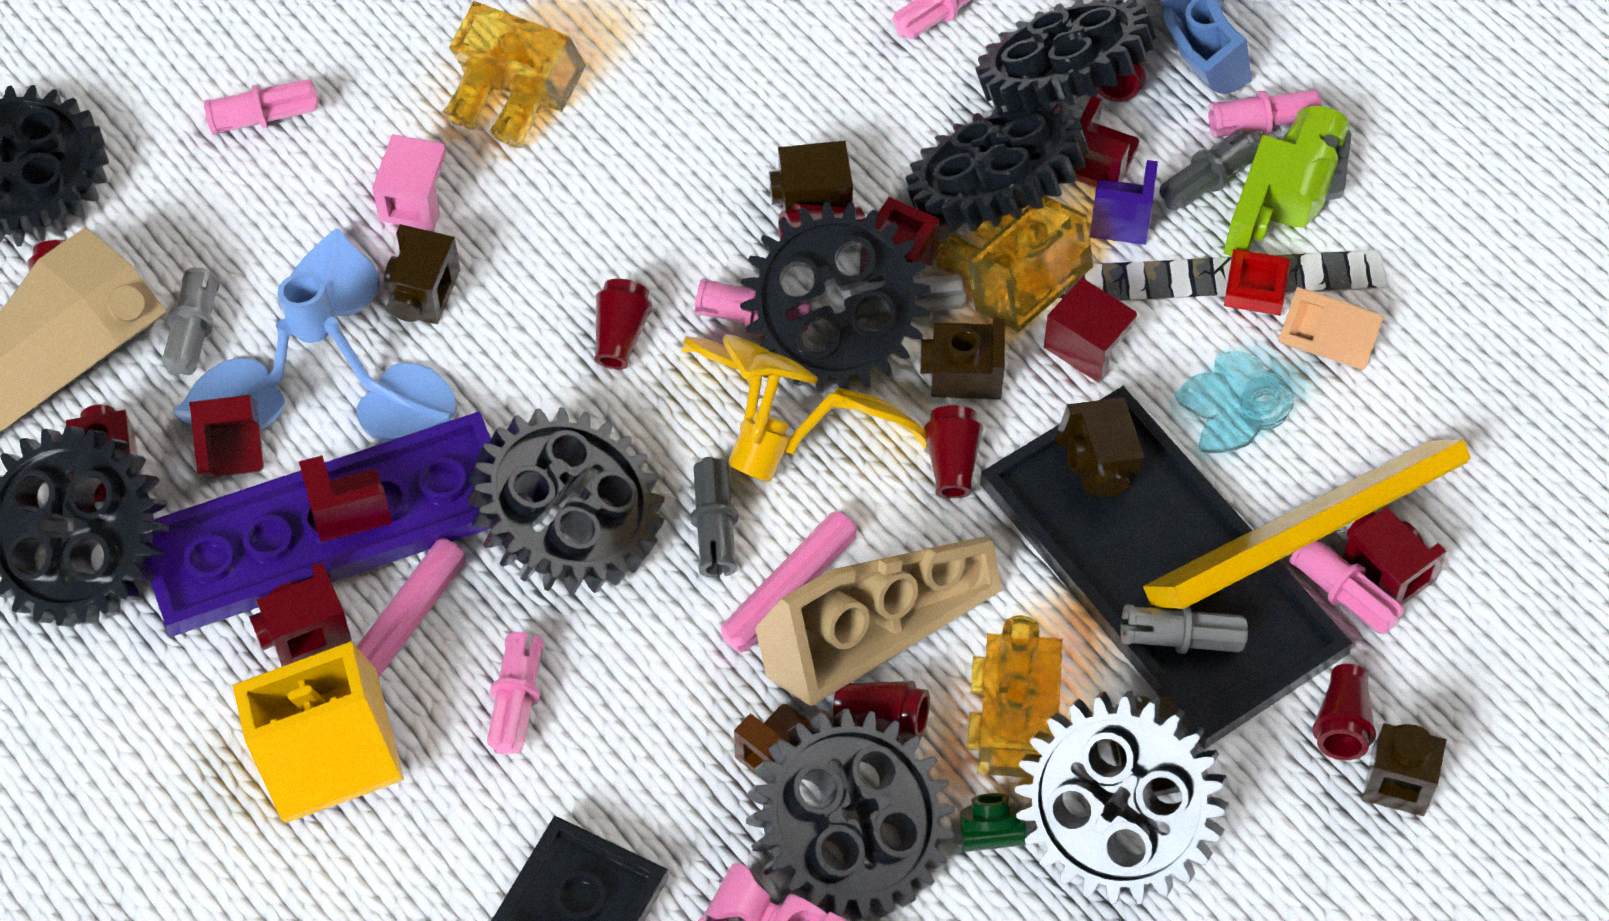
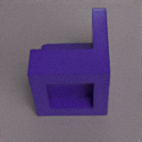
M1146 161L1143 185L1103 179L1097 180L1090 238L1146 245L1158 161Z

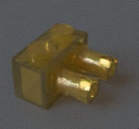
M473 1L449 46L450 51L460 64L464 75L442 113L452 123L461 126L464 122L463 126L465 129L474 130L493 91L502 89L510 92L511 94L495 124L491 127L490 133L507 145L512 139L511 145L521 149L541 108L549 107L560 112L564 110L586 67V63L569 35Z
M1048 196L1041 199L1043 208L1035 209L1028 206L1022 211L1021 219L1016 220L1010 214L1003 216L998 227H993L990 220L983 221L980 227L974 231L977 237L987 240L980 248L968 243V241L957 235H951L948 237V243L943 241L940 244L935 256L938 268L951 274L961 275L963 279L971 282L975 311L991 319L1005 318V326L1017 332L1026 327L1093 268L1087 214Z
M1017 615L1008 618L1003 625L1002 634L987 633L985 656L972 657L970 693L982 694L981 713L969 712L966 750H978L977 774L1033 778L1034 776L1023 770L1019 763L1026 754L1041 755L1030 742L1038 731L1054 736L1047 721L1056 712L1059 713L1063 639L1039 637V625L1031 617Z

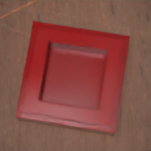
M1233 249L1223 306L1281 316L1290 258Z

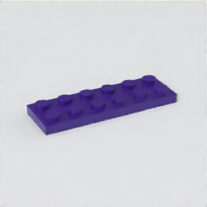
M480 411L325 462L329 480L370 469L377 470L392 520L390 525L321 543L301 470L154 519V522L169 526L168 532L153 535L152 540L154 545L160 547L166 553L164 557H148L145 564L156 576L154 580L150 581L169 637L171 638L259 608L256 599L269 595L276 587L282 584L302 582L312 578L311 566L318 563H323L332 583L429 550L437 540L442 538L453 542L491 529L490 527H473L472 521L480 507L467 504V498L474 487L468 481L469 476L477 463L475 460L483 445L491 440Z

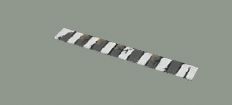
M1380 250L1275 255L1290 258L1285 292H1295L1297 287L1309 291L1387 287ZM1232 257L1046 266L1051 304H1058L1081 278L1086 279L1119 301L1224 296Z

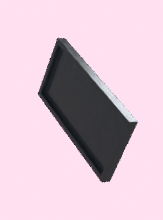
M1121 386L1100 400L1125 398L1144 455L1143 463L1131 490H1126L1119 495L1107 498L1098 497L1096 494L1086 496L1079 473L1073 474L1069 468L1066 446L1058 447L1055 436L1059 425L981 471L980 485L1159 697L1170 695L1175 711L1178 709L1184 711L1181 723L1188 732L1199 727L1203 728L1204 733L1198 743L1205 750L1349 655L1353 643L1279 560L1190 605L1191 611L1240 615L1246 618L1248 638L1243 651L1229 652L1188 648L1186 654H1180L1176 652L1175 647L1122 643L1121 624H1128V619L1122 618L1124 606L1132 604L1137 607L1156 608L1155 606H1150L1143 588L1144 585L1253 530L1124 386ZM1160 608V609L1178 610V608Z

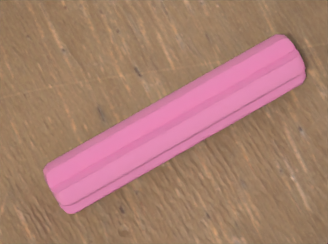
M841 511L831 512L721 625V637L725 643L739 653L748 651L758 640L755 627L784 596L819 577L854 541L857 535V526L853 520L846 517Z
M446 538L437 540L356 646L375 666L378 677L382 675L465 564L464 550L459 545L452 543Z

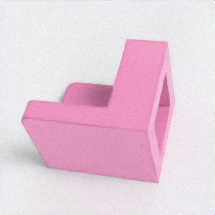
M395 134L391 135L372 187L379 221L434 231L440 214L435 185L446 157V149L443 143Z

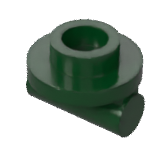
M987 793L972 798L971 805L963 808L959 813L962 851L971 852L1027 845L1025 842L1027 837L1025 821L1017 819L1016 815L1022 806L1010 802V797L1002 793Z

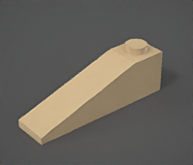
M84 227L38 259L0 311V433L151 326L167 312L133 266L87 227Z
M983 536L831 569L784 596L755 627L766 677L810 706L820 702L1001 592L1002 587L993 540Z

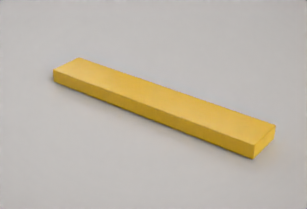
M1465 440L1428 441L1144 585L1143 588L1150 606L1184 609L1467 464L1471 456Z

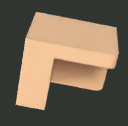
M1297 287L1278 342L1364 370L1368 364L1384 315Z

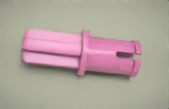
M913 0L896 11L892 21L896 26L897 34L901 38L915 39L940 21H952L957 16L958 9L972 0Z
M306 79L265 89H260L258 84L252 85V91L204 100V110L210 132H212V135H217L221 132L258 124L263 129L268 128L269 121L316 111L319 101L312 80Z
M1261 90L1254 97L1233 101L1210 102L1208 105L1210 110L1208 111V120L1211 134L1214 138L1229 136L1237 129H1242L1244 133L1261 131L1263 135H1269L1275 126L1293 124L1300 109L1308 106H1322L1321 98L1316 90L1268 96L1266 91Z
M702 278L697 290L694 314L732 320L733 322L743 323L744 328H746L750 323L759 318L757 313L741 310L740 304L756 298V292L743 286H734ZM808 304L790 309L786 316L789 320L800 318L812 311V305ZM810 324L807 325L804 332L808 330Z
M1321 539L1293 552L1290 564L1296 569H1300L1329 593L1328 601L1332 605L1342 604L1378 634H1386L1399 623L1404 613L1403 606L1365 576L1366 570L1364 566L1359 563L1351 565L1324 544Z
M512 632L506 636L499 679L492 683L490 694L495 701L487 744L494 748L495 753L500 755H506L507 753L518 754L522 751L531 707L538 703L540 691L535 685L545 643L539 636L533 635L530 648H525L528 632Z

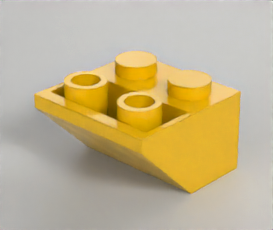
M352 641L232 685L245 743L284 823L404 781L377 669Z

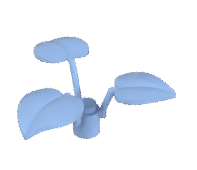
M335 228L309 251L291 275L279 285L277 294L285 318L276 323L278 340L272 372L268 374L267 368L262 363L253 359L234 358L226 360L204 373L195 382L184 401L174 408L173 411L181 423L192 429L189 402L251 395L257 400L261 431L272 424L285 407L283 394L275 385L279 384L284 377L289 336L293 335L306 343H315L323 340L329 334L336 342L361 384L371 391L359 401L356 414L361 428L374 439L388 442L448 422L452 417H455L457 404L454 393L447 382L438 373L423 365L397 363L390 366L383 373L379 382L370 377L342 333L338 320L334 315L349 316L364 309L377 295L380 280L373 263L356 249L338 228Z

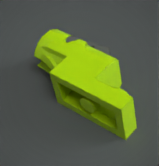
M1308 106L1297 112L1295 121L1282 140L1262 135L1231 220L1223 254L1232 256L1233 249L1249 251L1253 239L1263 242L1270 220L1287 226L1306 227L1322 209L1325 201L1339 199L1343 196L1346 186L1352 135L1351 131L1348 130L1349 121L1346 116L1338 110L1328 107Z

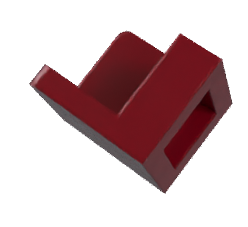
M1096 96L1090 97L1080 118L1090 151L1088 155L1083 157L1086 167L1074 171L1077 178L1076 181L1093 187H1097L1098 179L1123 182L1139 147V139L1137 137L1099 124L1103 99Z
M888 197L878 212L876 229L881 232L894 222L898 224L899 229L893 243L896 246L909 240L915 243V248L905 258L907 263L918 261L931 266L937 258L940 219ZM861 247L860 274L866 270L870 261L869 253L863 247Z
M1081 278L1047 315L1043 348L1094 381L1100 382L1107 375L1111 350L1136 323L1137 313L1086 279Z
M251 395L189 402L198 475L206 479L261 472L264 469L257 400Z
M323 455L299 461L321 543L392 524L385 491L377 470L370 469L329 480Z

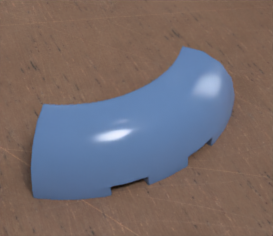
M1160 0L1165 24L1172 41L1186 65L1199 80L1212 91L1220 94L1235 92L1252 81L1247 39L1236 31L1223 14L1224 0Z

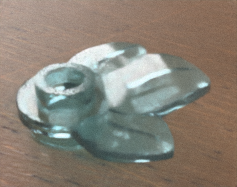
M1240 351L1218 353L1214 363L1215 372H1204L1192 376L1183 383L1175 394L1176 401L1182 407L1199 417L1207 419L1199 440L1200 451L1206 453H1223L1248 446L1260 430L1274 429L1283 424L1294 405V394L1289 382L1278 374L1266 372L1258 358ZM1264 395H1272L1265 401L1255 400Z

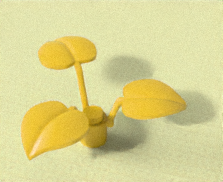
M725 334L722 340L724 345L701 337L685 336L681 353L696 351L708 359L738 369L743 379H746L749 383L745 416L739 428L741 432L727 462L731 467L763 481L771 482L784 451L795 455L798 445L803 438L833 408L855 409L904 425L917 438L924 449L927 446L926 431L894 405L868 394L836 387L834 393H830L791 436H788L785 433L789 423L770 414L780 378L782 376L816 385L817 376L790 358L770 352L759 344L738 336ZM762 377L768 378L759 410H757Z

